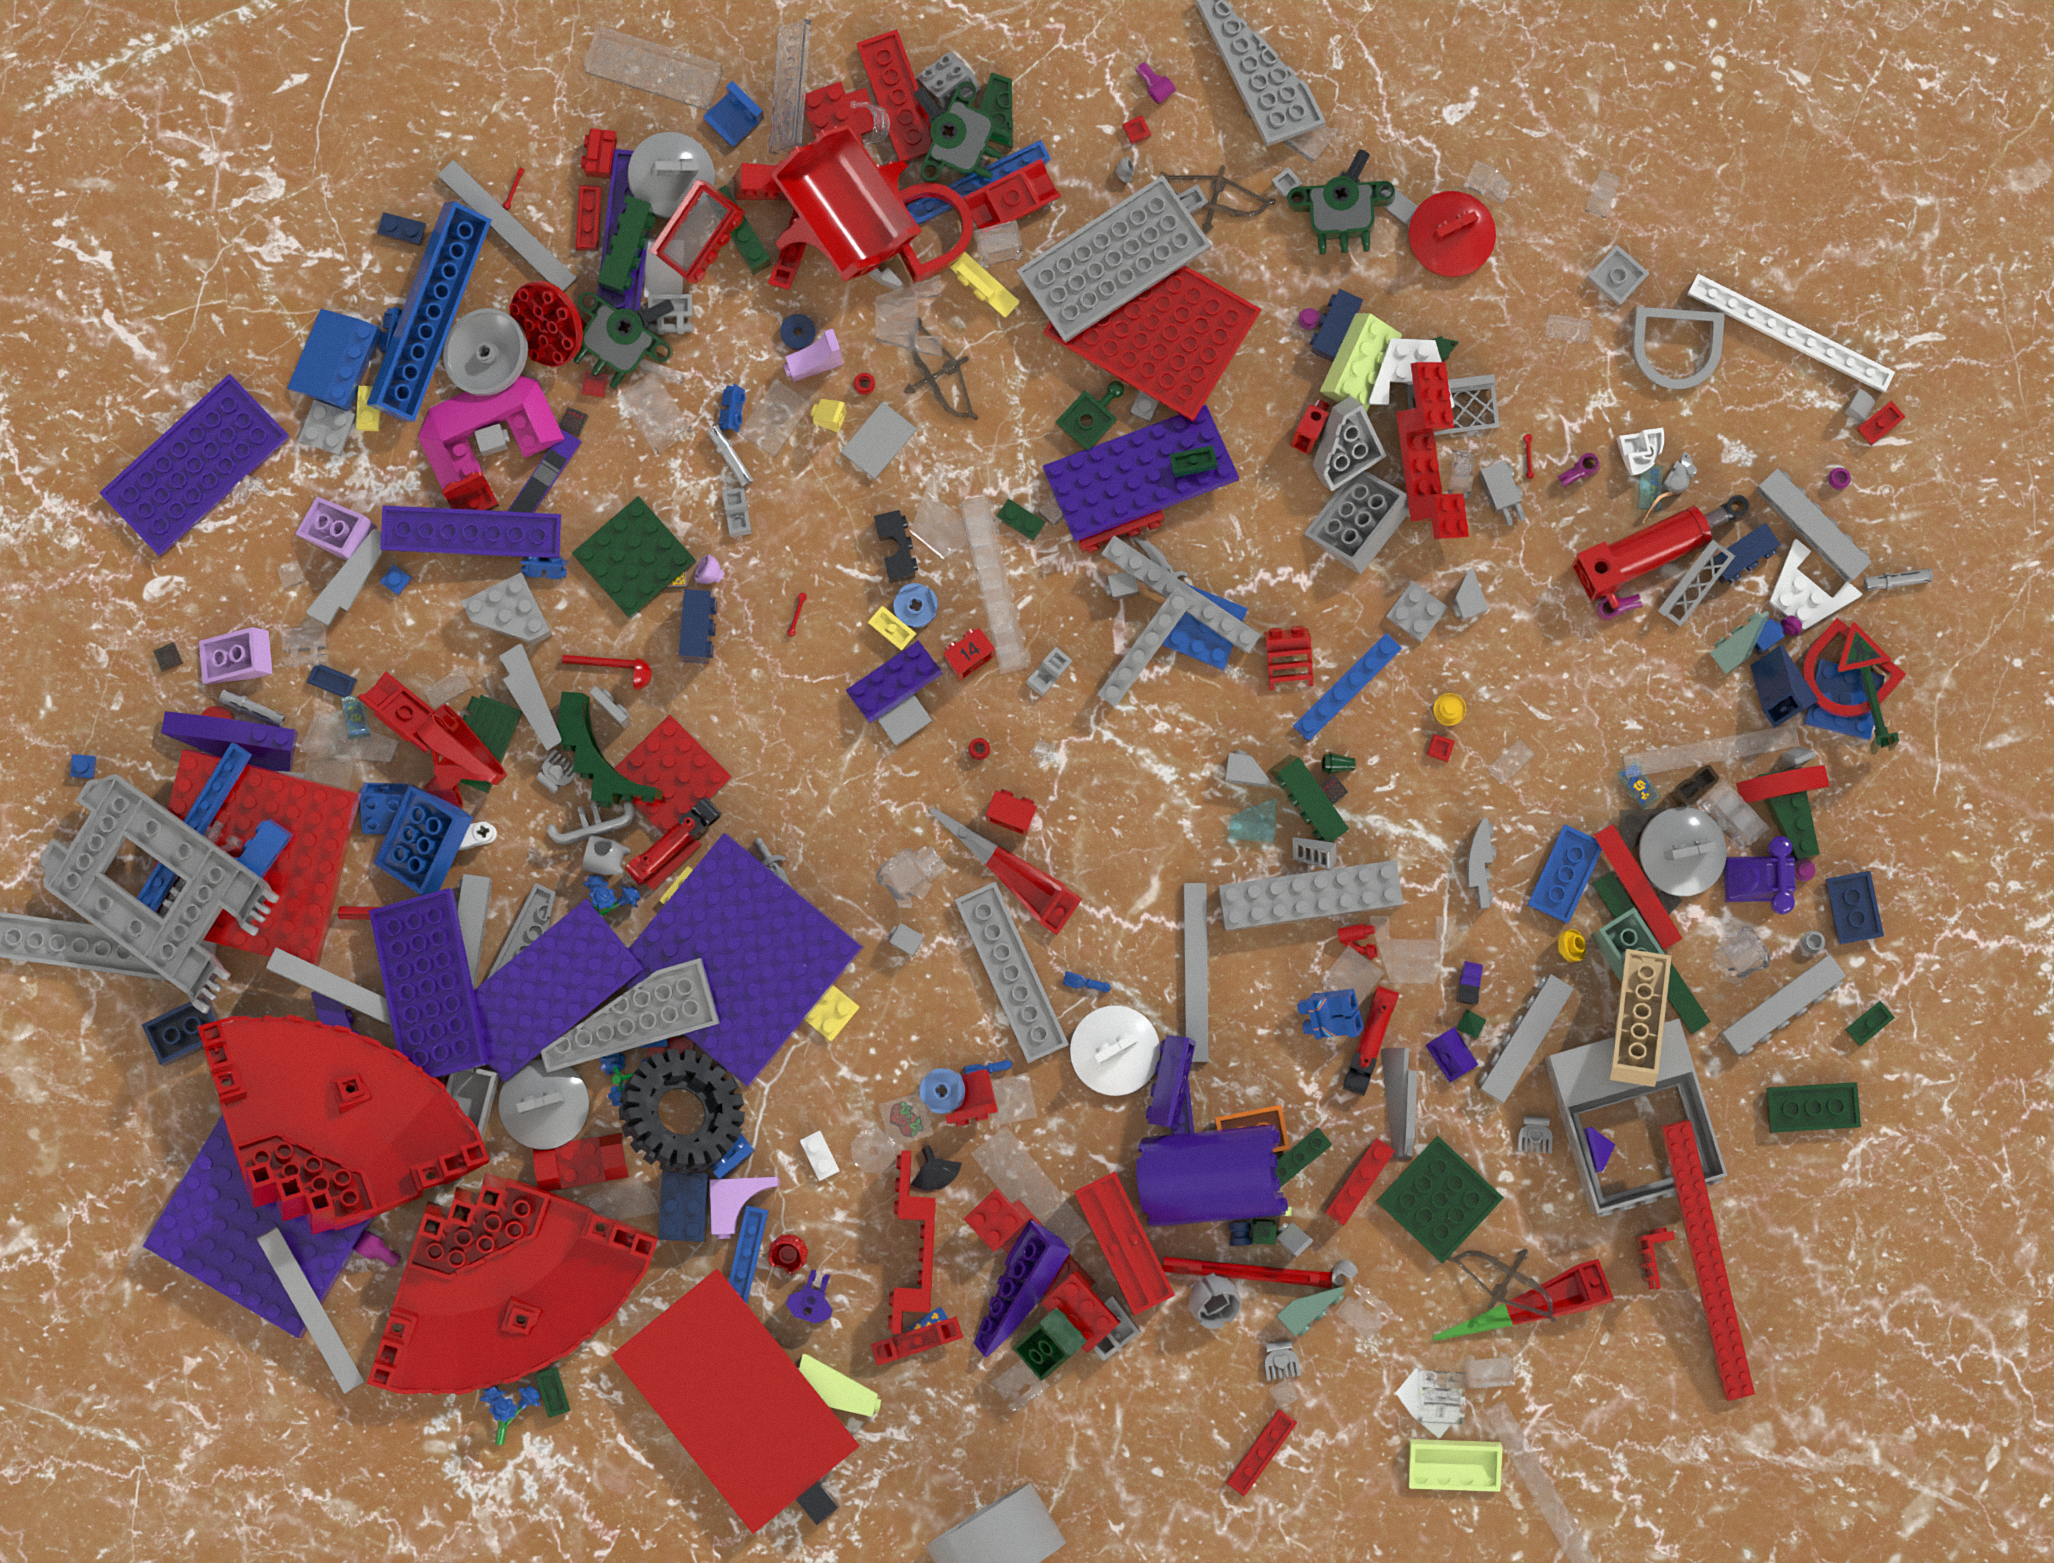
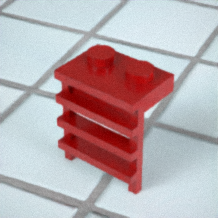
M1293 626L1289 630L1271 628L1268 632H1263L1267 650L1269 690H1274V683L1297 680H1309V686H1314L1311 636L1308 628ZM1307 654V660L1272 663V657ZM1308 667V673L1273 676V670Z
M1666 1227L1649 1230V1235L1635 1237L1636 1241L1641 1242L1642 1250H1638V1255L1643 1254L1644 1263H1641L1640 1267L1646 1269L1647 1276L1642 1278L1643 1282L1648 1281L1649 1290L1654 1289L1653 1281L1656 1290L1661 1289L1653 1243L1675 1240L1674 1231H1667Z

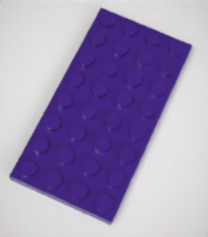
M229 373L99 493L155 553L161 557L281 447L290 436Z
M1207 405L1203 406L1194 422L1179 414L1091 447L1089 451L1083 450L1042 466L1074 542L1239 481L1238 473ZM1213 445L1218 465L1217 469L1174 478L1169 454Z
M447 888L369 910L397 1050L407 1056L414 1065L423 1068V1071L432 1078L489 1064L453 889Z
M587 898L474 990L488 1063L503 1082L644 969Z

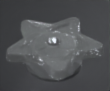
M1039 738L1038 746L1030 749L1029 753L1037 757L1038 766H1041L1046 761L1055 763L1056 758L1053 752L1057 744H1048L1043 738Z

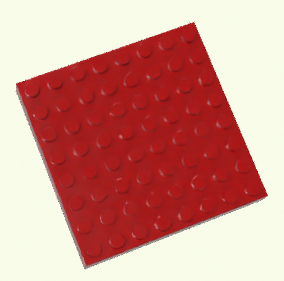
M190 749L182 750L168 811L184 821L222 757ZM246 764L203 836L235 859L236 857L240 858L243 854L242 848L249 839L253 840L256 836L255 829L261 821L272 819L292 833V838L263 877V880L269 884L272 891L279 896V899L276 903H272L267 899L263 902L271 911L268 915L258 910L266 919L262 923L255 918L251 921L259 929L255 936L242 929L236 917L222 909L203 940L271 957L275 948H278L318 967L361 792ZM157 859L155 860V864H154L153 870L155 869V867L157 866V864H158V862H159ZM178 876V878L176 879V881L174 882V884H173L172 887H174V886L176 885V883H177V881L179 880L180 876ZM170 891L168 892L167 896L165 897L166 900H167L168 896L170 895ZM162 902V904L160 905L159 909L157 910V912H156L157 914H158L159 911L161 910V908H162V906H163V902Z

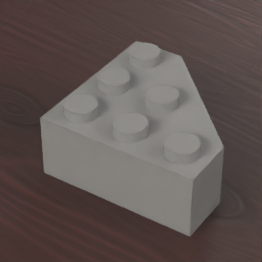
M1352 396L1332 407L1313 462V468L1320 482L1330 491L1340 487L1386 457L1363 405Z
M522 573L516 574L461 601L474 626L515 638L531 645H535L553 636Z

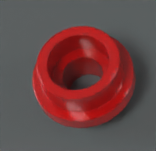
M869 373L858 374L853 382L854 389L861 395L870 394L875 389L874 377ZM867 381L869 385L863 388L860 385L861 382Z
M983 738L972 740L968 746L969 755L975 760H984L990 754L989 743ZM982 746L984 750L982 753H977L975 748Z

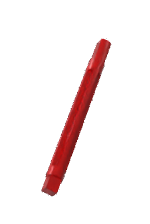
M1167 1256L1163 1258L1162 1267L1163 1271L1167 1273L1208 1276L1214 1273L1216 1276L1323 1288L1332 1287L1333 1272L1274 1268Z

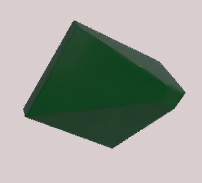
M1466 1009L1456 1030L1477 1040L1486 1019Z

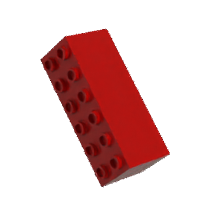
M1114 1171L1075 1190L1073 1193L1132 1315L1135 1316L1175 1296L1116 1172Z

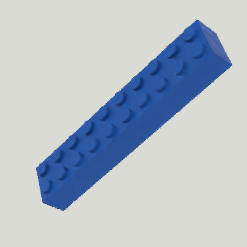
M455 201L443 204L366 405L403 422H415L492 219Z

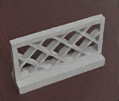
M1495 374L1448 380L1450 392L1455 393L1452 397L1453 402L1461 409L1458 416L1453 419L1454 424L1459 428L1434 432V435L1500 427L1494 384L1496 383ZM1413 384L1405 386L1408 409L1414 408L1412 398H1415ZM1483 389H1490L1491 398L1487 404H1484L1476 397ZM1477 390L1474 395L1469 392ZM1459 392H1465L1471 397L1465 407L1454 400ZM1473 400L1483 406V409L1477 416H1474L1467 410V407ZM1485 409L1493 414V424H1485L1478 419ZM1463 412L1474 419L1469 427H1463L1457 422ZM1476 421H1477L1479 424H1481V425L1473 426Z

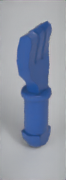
M1069 971L1065 972L1063 984L1072 988L1086 986L1087 989L1091 988L1103 991L1104 993L1111 990V986L1107 982L1091 980V978L1087 979L1082 975Z
M1009 1060L988 1063V1066L974 1064L964 1066L965 1074L986 1069L992 1074V1072L1009 1070L1012 1067V1063Z

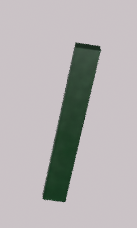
M1612 872L1592 884L1614 919L1635 907ZM1671 962L1667 999L1690 1034H1693L1711 1021Z

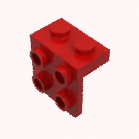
M471 472L465 476V479L459 482H450L442 490L451 509L490 511L499 506L482 472Z
M982 1069L961 1075L965 1085L964 1100L962 1105L954 1110L955 1113L945 1115L947 1124L956 1123V1127L968 1125L969 1120L983 1121L989 1119L988 1115L997 1113L998 1109L988 1070Z

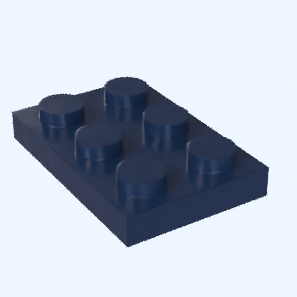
M1870 871L1825 879L1838 945L1884 937Z

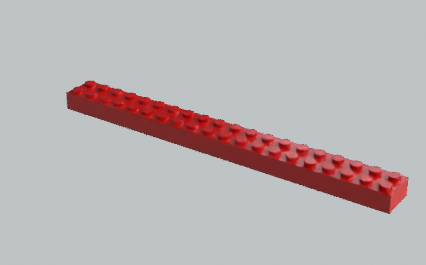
M1686 1119L1660 1126L1724 1398L1727 1401L1755 1395L1691 1121Z

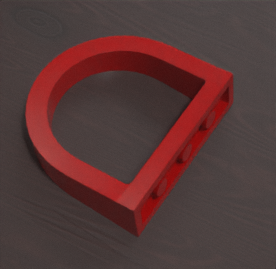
M937 183L915 184L899 191L904 205L925 197L937 198L948 203L959 216L961 237L952 250L924 264H920L910 244L903 249L899 255L914 284L957 262L966 251L973 232V219L967 203L957 192Z
M1836 618L1808 651L1803 665V677L1818 699L1815 703L1824 711L1840 717L1863 716L1871 712L1868 701L1858 705L1837 704L1821 693L1814 679V664L1820 653L1837 635L1845 641L1847 640L1850 628ZM1891 661L1876 665L1890 677L1876 693L1879 705L1887 699L1906 676V673Z

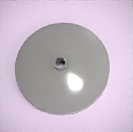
M484 308L470 312L452 327L447 336L443 352L446 372L455 385L470 394L490 396L500 393L510 387L524 369L528 355L527 338L521 325L503 311Z

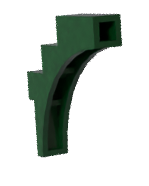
M562 692L557 725L561 742L558 746L562 747V751L575 752L573 772L580 775V779L593 780L590 800L598 803V807L611 808V805H619V800L633 801V797L641 798L642 802L654 803L655 799L662 800V790L630 781L618 773L606 760L597 745L592 731L590 697L584 693Z

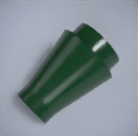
M1332 752L1324 754L1322 757V771L1328 774L1355 770V758Z

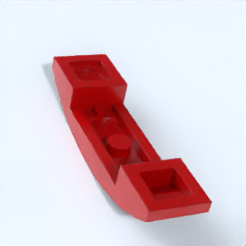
M795 209L790 219L789 227L794 224L793 220L799 216ZM797 242L793 246L781 249L777 263H775L771 273L769 285L790 290L801 264L807 243Z
M1825 765L1770 774L1736 783L1740 805L1830 787Z
M955 1316L870 1345L876 1364L879 1366L964 1337L958 1318Z

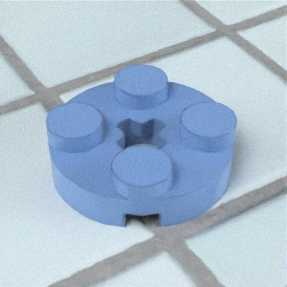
M912 583L902 587L894 600L895 615L908 627H924L930 624L936 617L938 602L936 595L930 588L919 583ZM913 600H916L917 603H922L919 611L910 609L909 606L912 605Z
M939 1068L929 1072L920 1084V1097L932 1112L940 1114L949 1113L962 1105L965 1096V1085L959 1073L948 1068ZM942 1084L947 1089L944 1097L937 1091L938 1088L942 1087Z

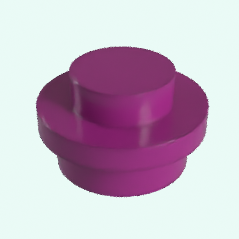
M1306 308L1299 313L1298 323L1303 329L1313 330L1318 326L1320 315L1315 309Z
M1839 467L1829 473L1828 481L1834 489L1841 490L1850 484L1851 476L1846 469Z
M1789 615L1787 618L1782 619L1781 626L1787 635L1798 636L1801 633L1802 623L1796 617Z
M1800 859L1795 862V878L1799 881L1812 879L1815 874L1814 864L1807 859Z

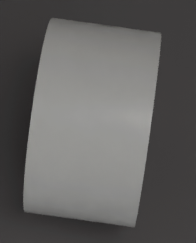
M1028 1482L928 1543L925 1549L933 1563H1039L1066 1544V1540L1031 1482Z

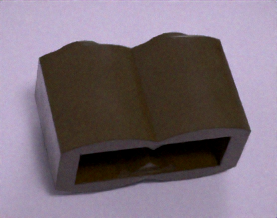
M1711 765L1703 766L1693 773L1690 778L1683 780L1674 787L1670 795L1679 807L1686 806L1701 793L1713 787L1720 777Z

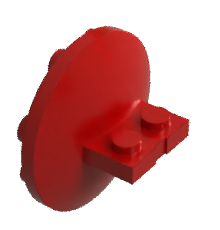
M1444 191L1428 197L1417 207L1409 224L1408 239L1413 255L1424 268L1439 276L1455 278L1469 275L1485 264L1495 245L1496 228L1491 213L1477 198L1460 191Z
M536 280L521 286L515 292L509 305L510 316L524 330L528 348L530 349L528 350L530 359L550 367L562 366L573 360L581 348L583 330L587 324L579 316L571 299L564 291L550 282Z

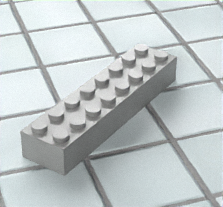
M1396 860L1219 885L1218 887L1224 932L1396 908L1403 905Z

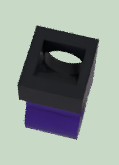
M1464 961L1456 1002L1475 1006L1478 1004L1482 964Z

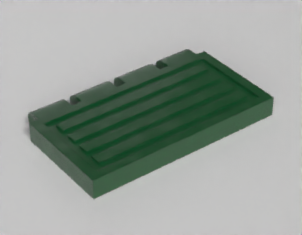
M480 695L479 698L472 696L466 709L473 713L472 717L464 714L462 719L501 764L523 711L484 695ZM461 779L459 781L488 794L493 785L486 780Z

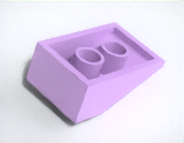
M317 496L295 534L348 561L373 529H377L378 526L364 515Z
M250 627L199 641L202 682L205 685L254 679L273 674L269 631Z

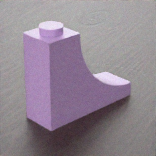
M834 330L824 331V335L812 345L785 356L787 363L783 364L787 377L792 376L793 382L843 365L840 347Z
M779 1177L710 1180L711 1234L717 1235V1239H730V1234H736L737 1220L744 1205L757 1193L768 1188L779 1187Z

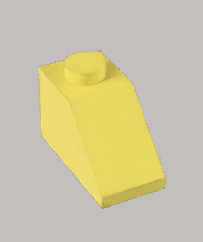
M820 399L819 404L814 405L811 416L813 417L814 424L839 433L846 415V408L844 402Z

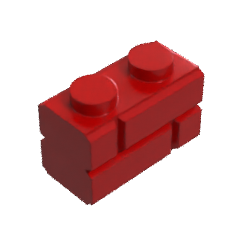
M591 128L589 135H585L584 148H587L586 156H582L581 169H584L586 176L611 179L614 149H616L618 138L615 131Z

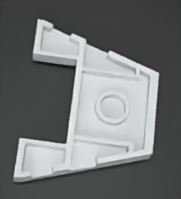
M1390 339L1380 371L1373 385L1371 396H1369L1368 405H1389L1390 382L1413 383L1411 363L1441 362L1435 340ZM1451 395V397H1450L1451 407L1453 408V407H1454V402H1453V398H1452V395Z
M1795 539L1792 542L1769 604L1786 618L1792 615L1799 619L1802 623L1801 630L1804 631L1852 601H1855L1862 593L1847 581L1833 598L1830 597L1797 569L1810 554L1811 550Z

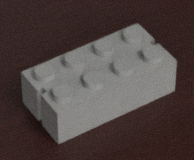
M475 1068L450 1074L446 1090L458 1102L464 1114L478 1128L483 1141L499 1075Z

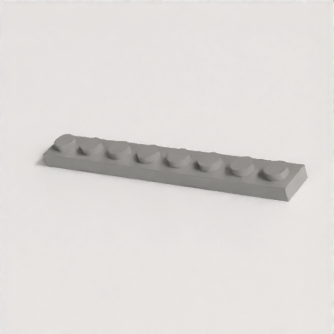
M1116 536L1112 537L1101 555L1165 599L1169 597L1177 585L1195 597L1185 612L1248 654L1261 636L1258 632Z

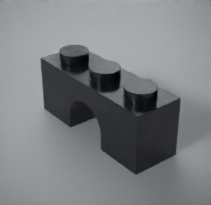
M900 510L874 516L879 541L893 540L899 545L895 555L884 558L889 582L894 583L915 578V571L918 570L916 557L911 558L910 555L913 544L911 536L906 537L904 529L908 528L906 516H901Z

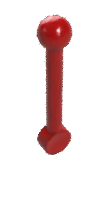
M521 167L518 169L517 177L507 201L503 203L505 210L511 208V200L520 178L523 176L524 169Z
M1526 434L1523 438L1526 443L1528 470L1526 477L1528 479L1534 477L1531 463L1530 442L1533 439L1531 434Z
M805 593L798 595L799 603L791 628L787 630V634L790 637L796 634V623L803 602L807 600Z

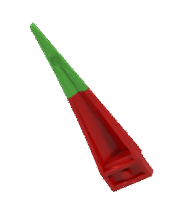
M1595 1259L1578 1264L1490 1311L1436 1334L1433 1340L1437 1341L1589 1311L1593 1307L1613 1302L1614 1297L1600 1261Z

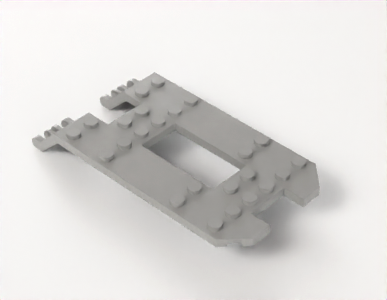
M113 774L107 776V778L87 781L76 801L90 810L91 813L69 848L54 838L47 845L40 857L41 866L44 867L45 878H43L44 888L185 992L192 1005L207 1014L210 1005L203 1002L204 996L206 995L207 998L215 1000L218 995L211 991L210 987L217 992L222 990V986L215 982L216 977L218 976L220 979L227 981L231 974L223 968L217 957L200 945L222 909L236 917L242 929L255 936L259 929L251 921L255 918L261 923L264 922L266 917L259 913L258 910L269 915L271 910L263 902L267 899L272 903H276L279 896L272 891L265 880L120 775ZM126 838L187 881L164 918L104 875Z

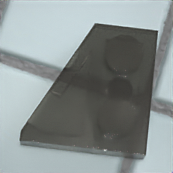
M1665 808L1619 810L1620 836L1629 850L1639 845L1641 834L1648 822L1660 812L1665 811Z

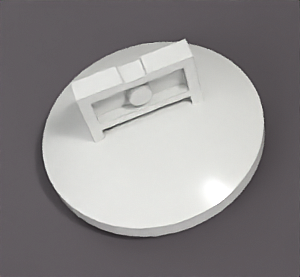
M1106 1006L1088 1014L1077 1026L1071 1040V1061L1078 1077L1092 1090L1110 1096L1126 1095L1143 1087L1153 1076L1160 1058V1043L1154 1027L1142 1014L1124 1006Z

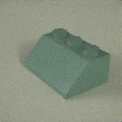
M1635 907L1591 934V937L1621 983L1626 949L1664 954Z

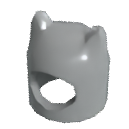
M591 835L584 855L583 870L602 875H621L624 873L621 867L625 855L630 854L631 850L614 840Z

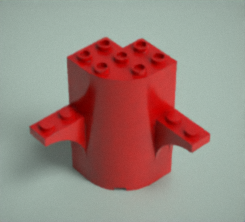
M837 125L828 131L826 129L821 130L815 135L816 139L804 147L796 146L789 152L790 156L776 165L777 169L771 176L799 215L793 220L794 224L791 227L786 228L780 233L781 237L775 242L777 247L781 250L793 246L797 242H804L815 246L827 256L841 278L846 282L866 275L877 269L879 264L886 260H891L919 236L922 230L905 207L898 190V177L908 168L905 161H890L884 166L881 164L876 165L849 125L842 127Z

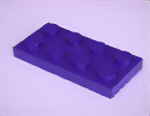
M918 640L846 689V692L870 724L943 673Z

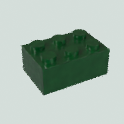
M1056 1307L1011 1348L1034 1374L1043 1381L1082 1347L1087 1340L1070 1323L1066 1315Z

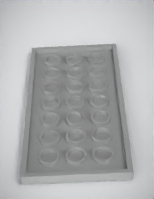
M1162 175L1016 271L1064 343H1066L1212 248V245Z

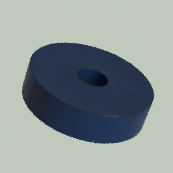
M794 314L784 320L781 325L780 334L782 341L788 348L802 350L812 345L816 337V330L810 318L805 315ZM800 329L802 334L795 335L794 331Z

